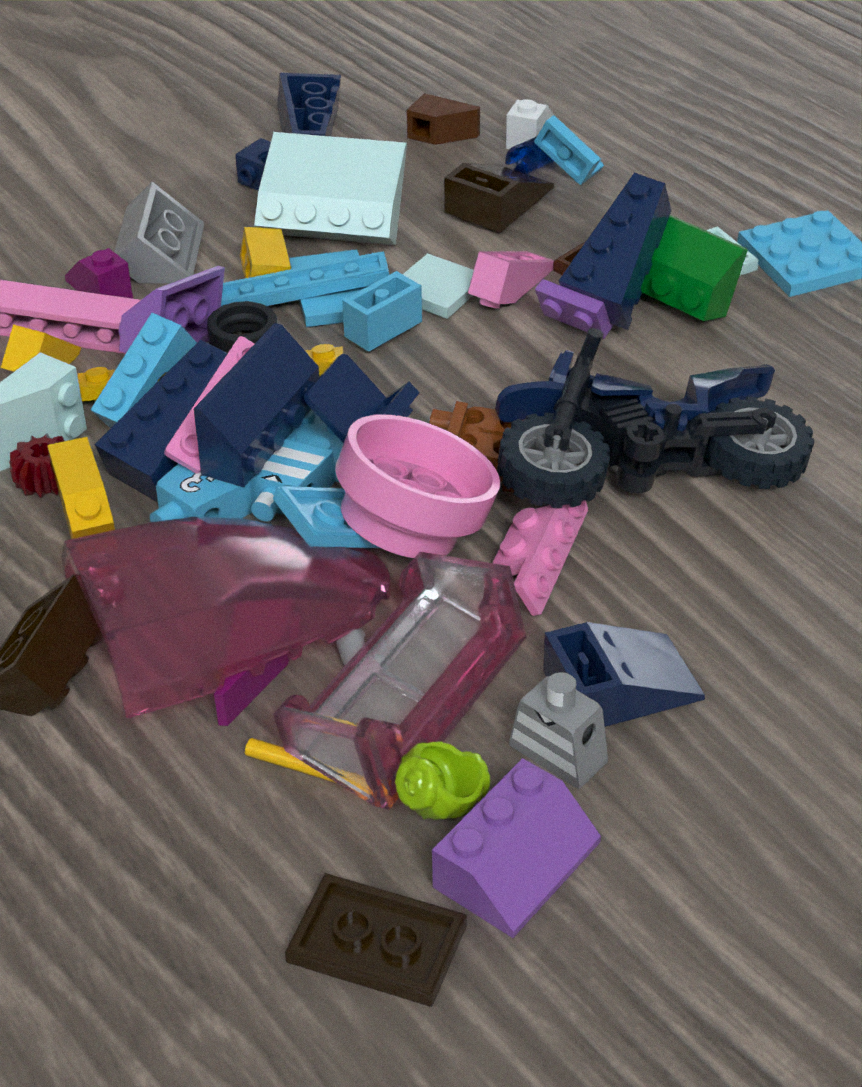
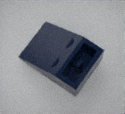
M591 622L545 633L543 672L546 676L559 672L572 675L576 680V690L597 702L603 709L605 727L705 700L704 692L667 634Z

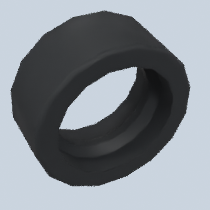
M243 301L223 305L214 310L207 319L209 344L226 353H229L240 336L255 344L274 323H277V315L271 308L256 302ZM241 330L257 331L245 335L230 334Z

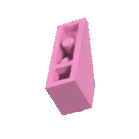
M528 251L479 252L468 293L480 297L479 303L491 308H500L501 304L515 303L553 271L554 260Z

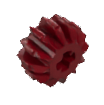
M48 433L42 438L31 436L29 442H18L17 450L10 452L9 464L12 481L15 483L16 488L23 490L25 496L37 493L40 498L47 493L58 495V487L47 445L64 442L63 436L50 438Z

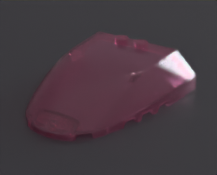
M188 517L145 523L64 541L61 555L65 578L67 579L73 574L77 577L106 642L126 718L153 712L223 689L225 678L249 670L254 677L264 673L266 662L285 654L290 659L297 660L302 655L303 646L320 638L325 643L330 644L374 619L376 606L382 599L389 600L391 593L390 573L386 565L378 556L367 549L309 546L294 528L243 518Z

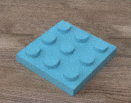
M828 210L816 211L813 214L797 218H787L784 221L769 225H759L738 233L737 243L747 248L752 255L759 259L758 265L789 297L862 279V242Z

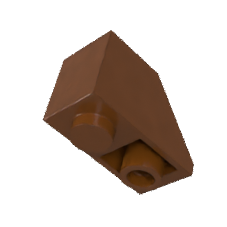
M424 93L407 109V138L438 145L473 139L480 135L479 106Z

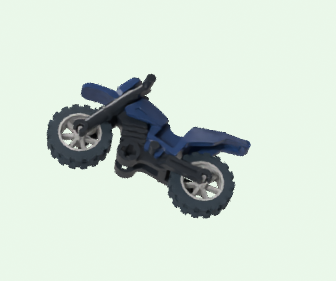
M596 328L588 330L573 367L574 352L566 350L564 353L561 352L551 371L549 381L527 382L508 386L500 392L496 400L495 412L499 419L503 422H512L511 429L507 427L504 430L500 442L497 472L499 476H503L502 483L507 489L512 488L514 495L517 497L531 499V503L542 506L543 503L551 504V508H562L563 505L567 504L570 507H576L581 505L583 500L589 502L594 499L596 491L600 493L604 486L608 465L610 467L618 466L616 481L622 489L631 493H645L649 491L653 486L655 476L665 475L667 470H685L691 477L722 475L729 480L733 478L739 480V484L744 486L758 485L760 489H770L772 485L781 488L787 486L789 481L793 483L798 481L801 473H805L814 445V438H812L813 430L811 426L805 425L806 420L800 414L795 415L792 413L793 409L786 405L782 407L776 405L774 400L766 398L765 401L757 400V398L765 396L770 390L775 372L774 367L771 365L727 368L690 375L683 399L674 402L663 401L652 395L653 389L650 385L598 373L595 376L590 375L593 360L603 337V332Z

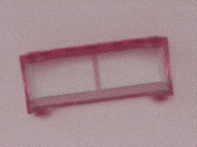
M419 552L400 575L399 588L404 600L309 706L307 699L301 695H291L273 713L284 750L371 805L390 810L399 798L395 780L402 757L415 744L436 741L444 742L526 639L510 566Z

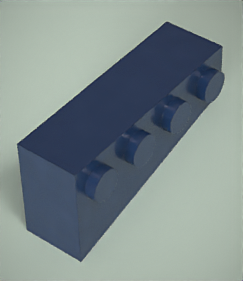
M280 73L277 107L282 132L331 136L339 105L341 75Z
M634 172L559 279L560 286L604 302L610 324L629 330L633 308L635 305H638L642 294V283L645 275H648L653 264L651 259L654 250L659 247L672 211L665 183Z
M200 340L94 444L109 475L158 503L157 482L178 464L165 456L164 451L228 353Z

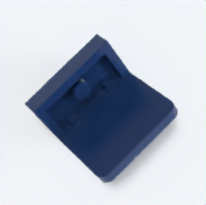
M341 354L306 391L304 400L344 444L350 426L362 417L384 414L408 417L413 411L410 404L420 392L409 381L386 397L347 354Z

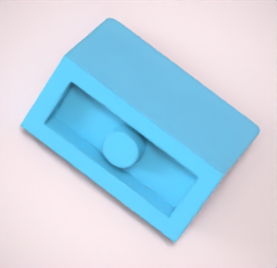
M555 115L546 120L534 141L579 185H582L598 173L604 166L600 161L601 158Z

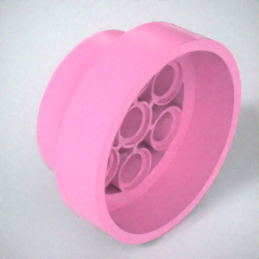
M370 415L353 422L335 466L337 479L345 491L341 502V513L347 524L357 534L377 547L394 554L415 559H436L446 556L453 550L459 537L470 535L480 530L488 517L500 488V478L495 467L474 446L440 427L396 415Z

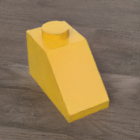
M13 324L0 368L15 372L40 352L70 364L80 354L81 347L49 334Z

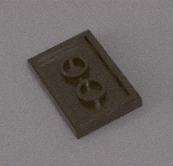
M325 873L285 951L286 963L432 1007L467 927V914Z

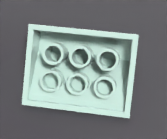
M274 132L258 191L254 226L256 228L282 229L283 235L396 245L407 143Z

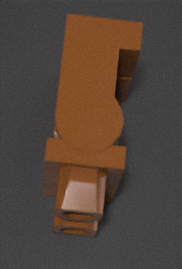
M456 401L453 412L433 409L429 424L440 427L474 446L493 464L497 471L502 435L507 427L511 429L512 422L501 421L495 409L484 407L468 408V403ZM499 476L500 482H502L503 476ZM504 484L502 485V491L514 493L512 488L507 489Z

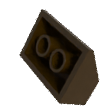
M74 574L29 605L1 645L0 710L32 717L46 707L56 708L70 691V688L66 686L69 679L77 675L88 662L89 657L85 654L88 648L95 645L107 631V626L104 625V622L113 608Z

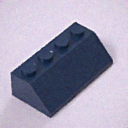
M274 323L194 408L201 475L245 487L255 474L262 471L268 459L275 451L281 449L285 439L295 428L300 427L305 416L311 411V408L304 400V394L319 378V366L282 324Z

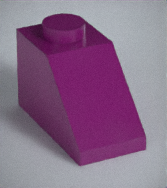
M109 248L98 250L91 256L79 260L65 275L66 282L77 291L133 299L128 262Z

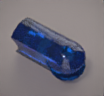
M537 136L511 147L505 156L506 165L516 162L517 165L513 170L525 174L555 161L534 143Z

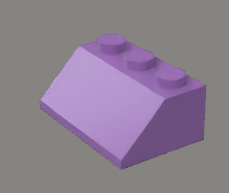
M216 266L156 288L121 315L118 329L120 336L119 351L127 353L151 313L180 324L197 343L200 340L204 342L209 341L207 319L214 310L221 307L225 267Z
M522 758L432 849L433 888L514 938L599 845L601 835L562 780Z

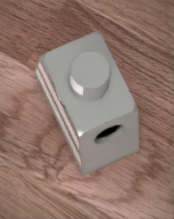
M559 672L546 676L520 700L509 746L579 790L608 763L603 709L597 702L576 690V680L572 675Z

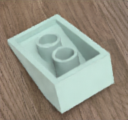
M40 352L0 382V471L10 468V452L17 450L18 442H29L31 436L42 438L46 433H48L50 438L63 436L64 440L68 441L75 439L87 429L76 367Z

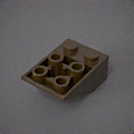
M462 163L444 177V213L456 216L463 221H470L484 226L491 231L502 232L552 190L554 183L501 165Z

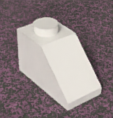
M529 99L517 100L507 113L506 149L537 154L540 147L534 141L546 120L554 115L548 105L538 104Z

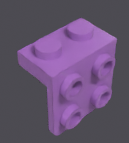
M542 279L536 287L535 292L545 316L588 332L591 328L599 329L603 332V339H605L613 327V324H610L604 302Z

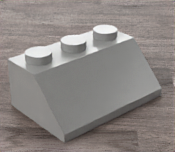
M151 182L126 207L114 252L128 262L130 277L136 282L173 283L194 274L204 222L159 186Z

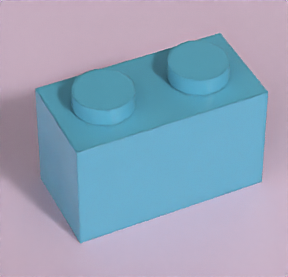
M395 271L343 299L344 337L369 352L421 323L422 286Z

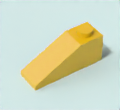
M88 437L47 445L75 554L116 545L112 513Z

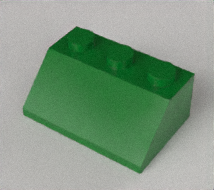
M670 215L659 247L654 250L651 259L653 264L649 274L645 275L641 292L702 321L726 317L748 249Z

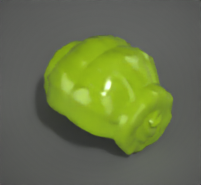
M440 741L415 744L402 757L396 773L395 784L397 794L405 806L410 807L412 811L415 810L424 820L428 818L443 820L458 818L468 814L473 806L487 795L490 788V774L486 762L479 753H472L471 751L461 752L451 744Z

